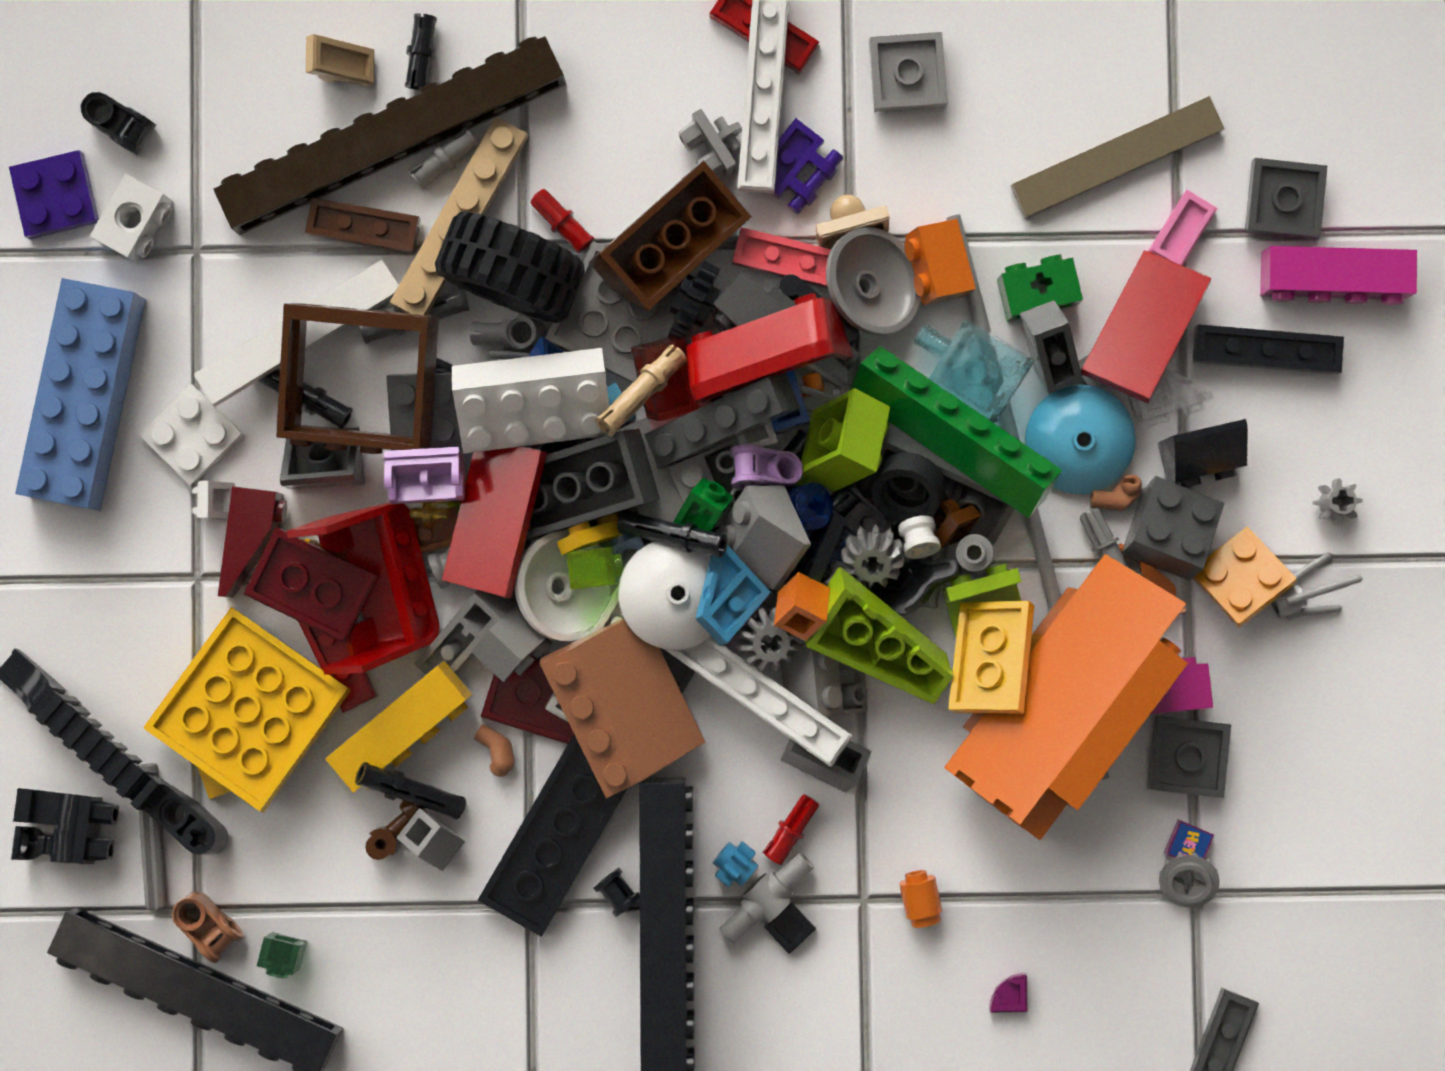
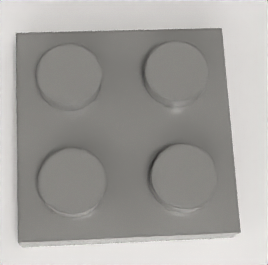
M942 32L869 38L874 112L947 106Z

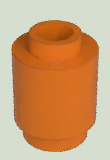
M926 870L906 873L905 880L899 883L906 918L911 920L912 927L915 928L928 927L941 921L940 913L943 910L935 876L927 875Z

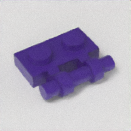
M797 118L794 119L779 138L775 192L771 194L779 199L787 188L791 190L795 196L787 206L794 213L799 214L806 204L810 206L817 198L815 193L823 183L834 177L837 173L836 167L843 160V156L834 149L830 151L826 158L819 155L817 151L824 144V139ZM809 163L815 168V171L804 184L796 177Z

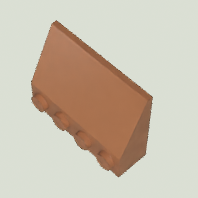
M624 618L540 658V666L606 798L643 781L705 743L660 648L640 639L629 628Z

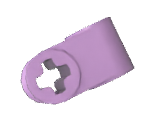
M742 444L730 449L731 457L734 458L735 477L731 479L734 489L744 490L746 486L784 485L786 488L799 481L802 477V463L794 453L789 451L763 448L755 444Z

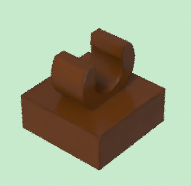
M951 498L940 503V507L945 513L943 511L937 512L932 518L935 521V525L939 528L934 536L939 538L941 548L960 541L974 527L982 515L973 505L960 509L957 502Z

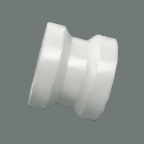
M912 517L901 522L898 526L899 535L905 540L903 551L907 558H925L940 550L939 538L934 536L933 532L936 525L932 517Z

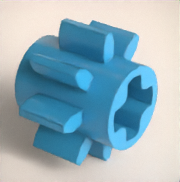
M729 841L713 861V864L719 868L715 877L727 887H730L733 881L743 886L758 867V864L752 860L756 854L755 851L743 841L737 847Z

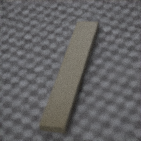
M1210 96L1017 181L1010 187L1025 219L1218 134L1225 128Z

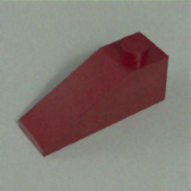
M232 486L217 596L234 598L261 558L275 527H279L280 522H285L287 501H283L284 494L275 491Z

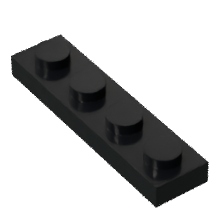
M1198 324L1195 326L1193 363L1338 375L1342 373L1344 336Z

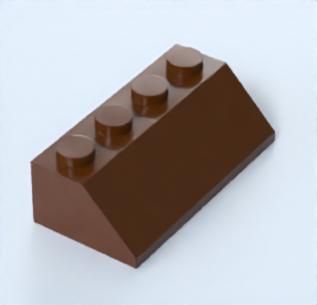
M703 160L588 263L613 291L647 312L752 216Z

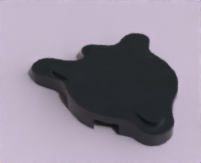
M893 521L891 524L893 539H900L902 542V553L904 554L903 545L905 540L899 535L898 531L900 523ZM904 555V565L900 568V574L897 579L888 578V584L885 588L879 582H874L870 591L900 616L911 614L928 601L933 591L940 584L957 579L960 576L961 567L952 558L932 560L931 556L920 559H910Z

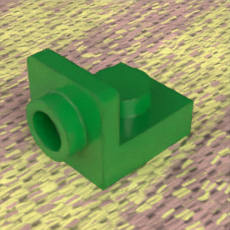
M702 478L689 493L673 522L685 525L687 522L697 524L699 529L712 532L721 515L733 500V496L726 492L719 483Z

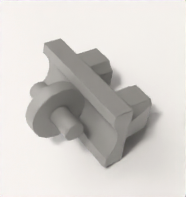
M699 109L692 113V121L678 132L679 138L688 152L705 143L710 153L697 160L696 164L698 165L704 160L717 176L724 173L728 177L736 172L734 168L736 162L724 144L727 143L733 153L741 148V144L736 136L742 132V127L739 122L728 126L723 116L714 121L719 130L717 134L703 110Z

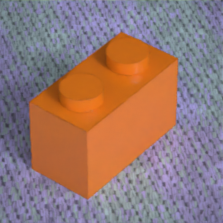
M958 219L918 226L905 235V254L912 263L915 274L914 288L917 295L921 297L923 306L962 298L976 289Z

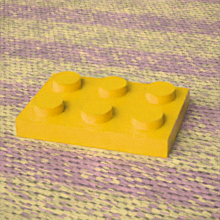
M1030 601L960 602L952 671L954 677L951 680L948 707L953 713L1024 714L1035 606Z

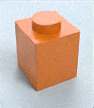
M798 572L778 591L774 626L806 641L827 622L830 588Z

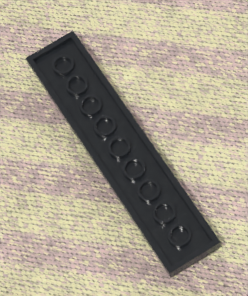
M674 586L671 590V597L677 601L681 600L684 596V591ZM660 648L683 694L695 671L666 650ZM574 734L478 898L479 902L542 937L627 790L625 789L608 798L605 797Z

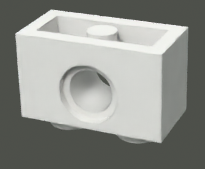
M125 173L89 237L138 264L141 257L145 258L150 253L154 244L153 236L158 227L163 226L168 221L172 212L170 206L173 201L162 192ZM134 213H141L139 225L129 228L128 220L130 216Z

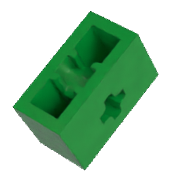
M1061 254L1041 259V265L1027 268L1026 263L1005 267V273L999 276L997 283L1006 321L1021 319L1020 313L1053 300L1060 310L1077 306L1083 301L1073 257L1062 260ZM1036 279L1039 284L1046 283V288L1041 294L1039 289L1031 288Z

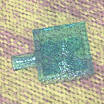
M964 320L953 340L937 332L928 324H925L920 329L914 340V344L921 346L940 359L929 379L993 423L998 421L1035 362L1031 357L968 320Z

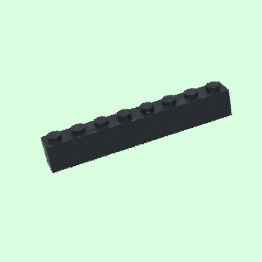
M78 907L65 912L47 951L48 954L57 957L56 962L65 968L75 970L79 967L90 972L89 977L98 983L110 985L112 982L123 987V993L137 1000L147 998L158 1003L157 1008L162 1012L170 1015L180 1013L191 1018L190 1023L195 1027L210 1031L212 1028L225 1034L224 1038L227 1041L239 1046H244L245 1043L259 1049L258 1054L268 1060L278 1061L281 1059L292 1064L291 1068L294 1071H323L343 1030V1027Z

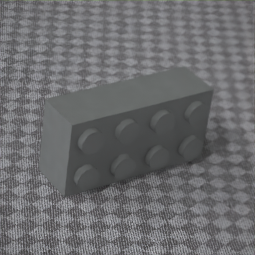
M640 429L622 430L616 432L613 436H603L546 455L525 541L660 500Z

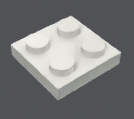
M189 383L138 434L190 486H194L244 436L192 383Z

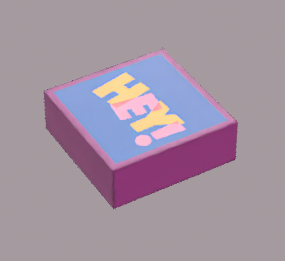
M1178 819L1164 853L1176 858L1178 853L1184 856L1192 855L1196 852L1199 857L1205 859L1214 834Z

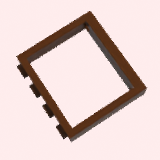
M284 303L276 437L290 439V444L303 447L312 446V441L324 442V448L329 450H347V445L360 446V452L367 454H382V449L411 450L431 448L439 316L305 303ZM307 321L420 332L413 436L301 425Z

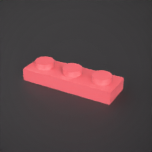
M741 227L732 265L780 277L791 274L799 277L805 283L828 288L826 266L831 249Z

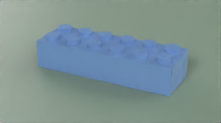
M65 278L61 279L15 494L101 511L144 312L145 298L131 291Z

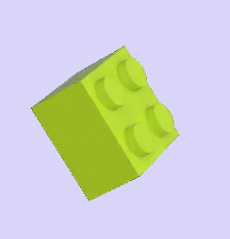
M854 388L814 409L801 459L802 476L834 492L876 473L882 461L880 453L883 439L889 428L887 420L890 406Z

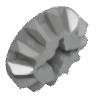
M1196 852L1192 855L1184 856L1178 853L1176 858L1166 860L1164 867L1159 871V885L1162 893L1169 901L1179 906L1197 907L1204 905L1213 899L1219 889L1218 869H1215L1209 858L1203 859ZM1193 870L1195 880H1192L1191 884L1188 885V889H1185L1182 877H1186L1187 872Z

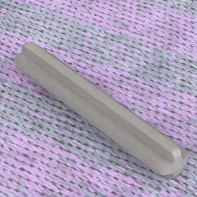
M148 763L139 765L145 767H152L158 773L156 777L159 779V771L157 764ZM139 810L145 908L147 910H159L167 906L162 826L143 810Z

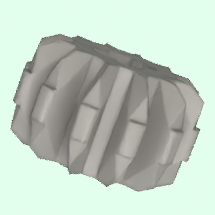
M876 524L872 528V532H867L860 526L857 530V536L848 535L846 546L841 550V559L844 562L843 569L850 575H853L857 581H866L869 590L874 585V582H879L885 588L888 584V578L897 579L900 574V568L904 565L902 542L900 539H893L891 529L881 534Z
M759 607L757 610L758 618L754 620L750 616L746 621L749 626L741 627L737 632L743 638L736 643L738 650L745 652L743 659L747 664L755 662L756 668L761 671L764 670L768 662L773 670L778 671V660L783 659L786 663H791L792 659L788 651L799 650V644L793 640L797 638L796 636L774 626L776 607L770 611L769 615H767L764 608ZM767 634L774 638L770 643L762 640Z

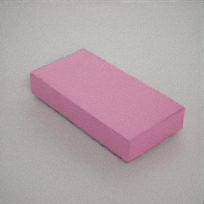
M1186 190L1148 249V252L1183 265L1218 208Z

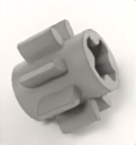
M1338 478L1332 481V489L1327 485L1319 486L1318 490L1322 495L1319 500L1312 502L1313 505H1319L1322 511L1319 519L1333 516L1334 524L1339 525L1343 524V515L1350 519L1356 518L1358 516L1354 511L1356 504L1363 502V499L1357 498L1353 492L1357 485L1352 484L1342 487V480ZM1332 498L1342 499L1343 506L1333 504Z

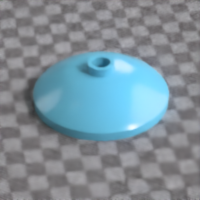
M1089 385L1068 386L1049 394L1032 412L1025 433L1026 446L1062 469L1053 488L1071 494H1089L1093 490H1103L1116 482L1128 468L1136 443L1134 424L1125 406L1111 393ZM1083 432L1087 433L1090 437V442L1085 447L1080 446L1077 442L1078 435Z

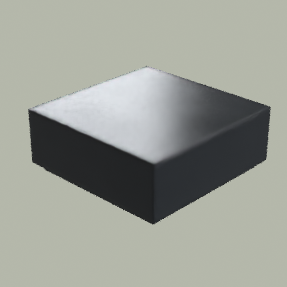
M792 901L775 919L764 925V928L788 954L794 951L816 930V927Z

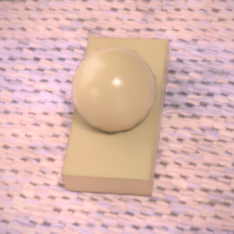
M316 34L306 36V73L317 75L318 78L325 82L342 81L364 87L374 85V49Z
M842 195L835 199L830 208L831 220L816 224V240L818 246L830 249L833 248L834 244L842 236L858 228L873 227L888 232L890 216L887 206L884 205L865 211V206L858 197Z

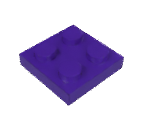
M80 150L9 167L24 237L33 239L95 224L99 220L84 153Z

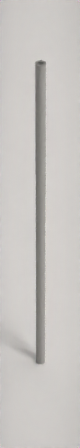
M960 214L947 217L946 220L958 219L976 289L966 296L1001 428L1020 441ZM1037 509L1030 518L1025 516L1047 602L1051 610L1061 597L1039 510ZM1108 771L1101 780L1109 778Z

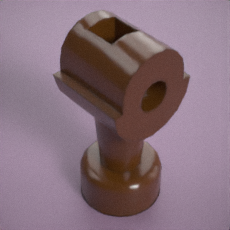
M403 800L400 804V810L402 811L400 815L387 826L378 827L369 833L371 836L365 845L369 857L381 860L390 854L392 856L396 854L401 843L397 836L419 808L425 812L427 810L419 805Z

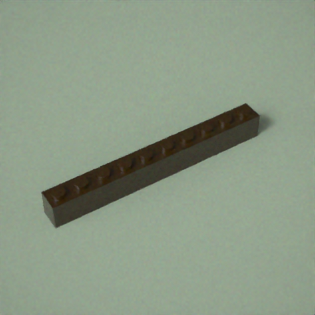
M546 36L539 39L537 37H530L520 42L518 49L507 54L504 52L495 53L486 58L485 64L474 69L471 67L462 68L452 75V79L442 84L438 82L427 84L419 90L420 94L407 100L405 97H401L389 102L386 105L387 109L374 115L373 113L362 114L353 120L352 125L342 130L340 128L327 130L320 135V140L309 145L307 143L297 144L287 150V155L279 159L269 158L262 160L254 166L255 170L242 176L239 173L224 178L221 181V185L213 188L231 229L238 235H241L309 204L311 197L320 199L452 138L464 126L469 130L565 86L566 81Z

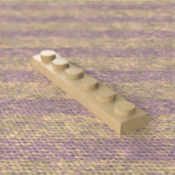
M497 117L494 118L389 303L392 307L404 313L429 314L447 282L445 278L440 277L436 273L435 261L452 218L458 213L465 211L485 215L528 139L527 132Z

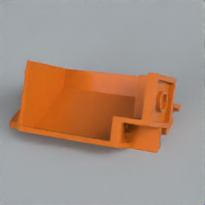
M1104 554L1079 589L1067 587L1032 634L1024 714L973 713L963 726L969 732V735L944 768L1038 840H1041L1066 805L1076 810L1080 809L1188 663L1179 656L1182 650L1170 640L1162 637L1187 603Z

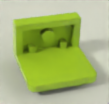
M1006 563L985 569V577L972 580L971 573L950 581L951 586L942 589L955 638L957 635L960 602L1022 601L1017 583L1022 582L1018 568L1008 570Z

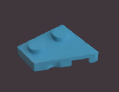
M728 545L722 557H716L715 555L710 557L695 617L720 646L727 644L771 593Z

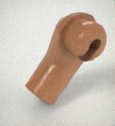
M1127 475L1111 492L1093 490L1090 496V508L1116 511L1126 510L1141 495V479L1136 475Z
M482 724L473 739L490 749L492 764L489 767L492 774L497 777H504L513 769L515 762L512 743L505 736Z

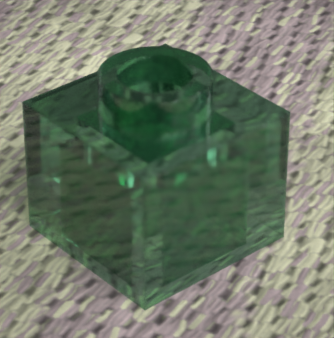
M275 932L269 933L263 938L257 967L265 968L267 975L277 978H288V974L294 975L301 968L307 940Z

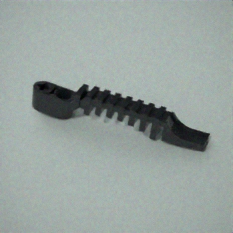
M14 648L10 657L0 667V680L18 695L26 705L28 712L37 716L36 720L41 725L48 726L50 728L49 732L54 737L61 738L63 740L62 744L65 747L77 752L76 756L81 761L88 762L90 764L89 768L94 773L101 774L104 777L102 780L105 783L118 789L116 792L122 798L132 800L130 804L136 810H143L148 813L188 851L199 855H214L225 849L229 836L227 829L198 801L163 779H158L156 777L158 773L152 767L139 766L142 760L137 755L126 754L125 751L128 748L122 743L111 741L114 736L109 731L99 730L102 724L96 719L87 718L91 713L86 708L77 707L81 702L76 697L64 695L67 691L21 650ZM182 805L185 815L183 820L178 823L175 812L178 806Z

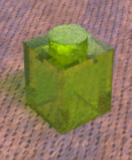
M614 547L566 552L570 589L619 584L618 577L622 575L624 566L622 554L615 555Z

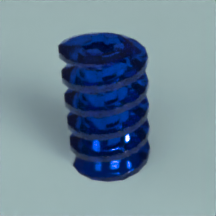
M810 482L786 489L805 532L823 528L828 524L833 512V501L830 493L823 485Z

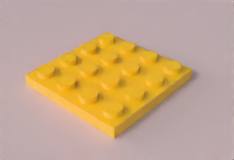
M231 607L144 725L143 729L259 812L264 813L348 696L351 689L331 675H324L321 668Z

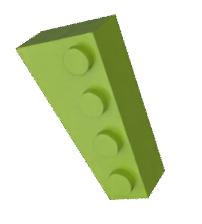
M839 566L827 584V587L830 588L827 622L805 641L806 647L929 703L935 704L954 677L947 653Z

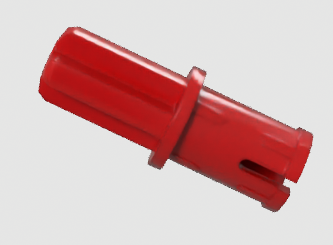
M541 189L533 196L530 201L531 205L552 226L551 231L553 233L558 232L575 249L577 254L583 252L592 243L594 237L573 217L574 212L572 210L567 211L546 189Z
M803 794L785 821L780 820L778 822L780 827L762 853L773 862L783 865L793 846L799 839L804 838L802 832L818 809L819 803L811 796Z

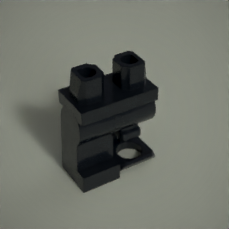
M18 788L13 822L55 826L52 836L45 835L36 827L15 826L11 860H34L43 854L50 856V862L95 864V861L113 859L114 840L98 838L100 824L116 825L120 807L119 805L103 801V797Z

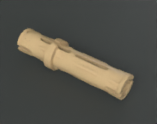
M669 345L651 365L646 364L640 370L641 375L595 419L600 430L605 434L608 433V436H613L657 391L661 392L668 385L667 381L687 362L684 352L678 347L675 349V345Z

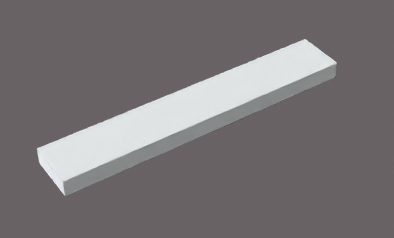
M752 0L738 191L775 192L789 0Z
M381 259L309 304L374 310L391 300L399 284ZM283 320L193 374L214 407L280 368ZM307 321L305 352L348 325Z
M712 637L687 649H664L830 767L833 766L853 737L757 668L747 664L744 659L724 645L720 646Z

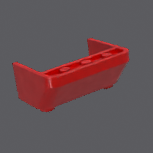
M811 293L795 299V306L715 335H713L712 331H706L692 336V343L686 346L689 387L694 403L710 404L723 398L725 394L742 389L768 376L781 375L830 357L844 360L854 358L840 313L833 301L826 298H817L816 293Z
M385 503L332 515L286 531L288 538L318 535L320 544L326 551L336 553L346 550L349 562L378 575L361 610L363 620L355 623L346 641L349 657L322 667L324 675L365 673L430 645L436 639L440 628L412 514L404 503Z

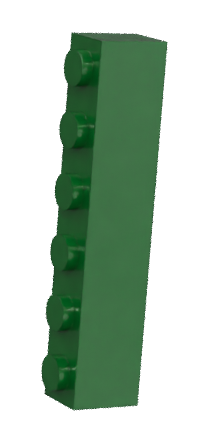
M879 346L861 362L849 391L855 388L890 406L887 421L1027 518H1030L1046 500L1062 469L883 347Z

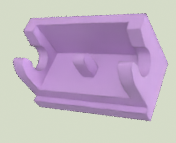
M459 447L384 451V487L388 489L390 504L465 500V460Z

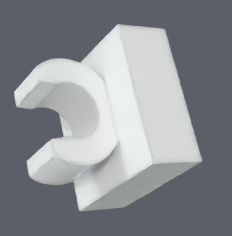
M198 481V487L192 489V494H197V507L192 508V513L196 514L197 518L228 520L232 486L235 487V483Z

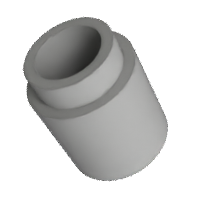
M971 534L961 539L958 543L956 558L959 564L966 570L981 572L992 565L995 559V549L991 541L984 536ZM971 546L980 547L982 554L979 559L971 560L968 557V549Z

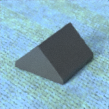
M357 427V428H345V429H347V430H357V431H360L359 427ZM286 439L280 484L282 487L291 490L364 484L363 460L360 446L347 445V450H329L324 448V442L312 441V446L303 447L290 444V439Z

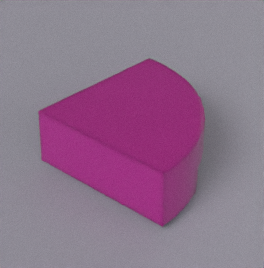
M1026 973L1014 974L1003 980L996 987L989 1004V1011L991 1013L1028 1012Z

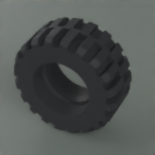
M468 211L460 212L452 218L435 261L436 273L440 277L445 278L446 281L457 285V287L518 313L554 323L561 322L568 317L585 273L583 261L566 248H562L558 244L546 240L533 232L521 229L516 225Z

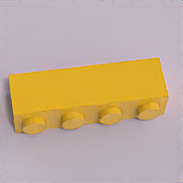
M443 661L326 757L325 760L354 793L361 787L356 785L355 778L363 762H368L370 765L382 769L391 762L396 768L413 754L409 750L413 743L419 739L424 745L440 731L436 724L447 716L452 722L468 708L464 701L472 693L449 665Z

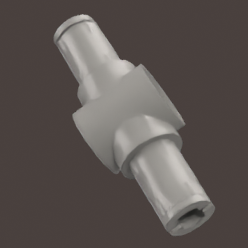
M799 852L777 873L772 872L769 876L767 873H764L742 895L745 898L741 901L742 907L720 927L722 934L732 944H735L757 922L761 924L766 920L769 923L775 919L791 902L789 897L793 894L792 889L814 869L813 864L804 854Z

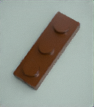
M311 197L305 234L313 237L414 254L421 219L415 215Z

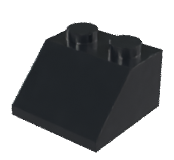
M1242 419L1177 434L1158 442L1166 480L1179 483V485L1188 488L1202 484L1200 477L1214 474L1215 481L1237 476L1236 469L1247 466V421Z

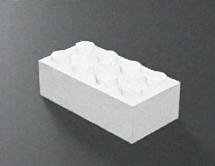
M602 348L452 366V392L463 453L608 435V433L602 432L595 422V419L609 407Z

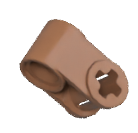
M190 893L178 901L173 908L172 918L175 925L194 943L199 952L213 963H217L221 959L220 954L235 940L240 941L244 937L243 931L237 923L224 914L204 893ZM187 903H193L199 907L201 912L199 920H194L187 916L185 911ZM222 933L223 937H221L217 942H214V940Z

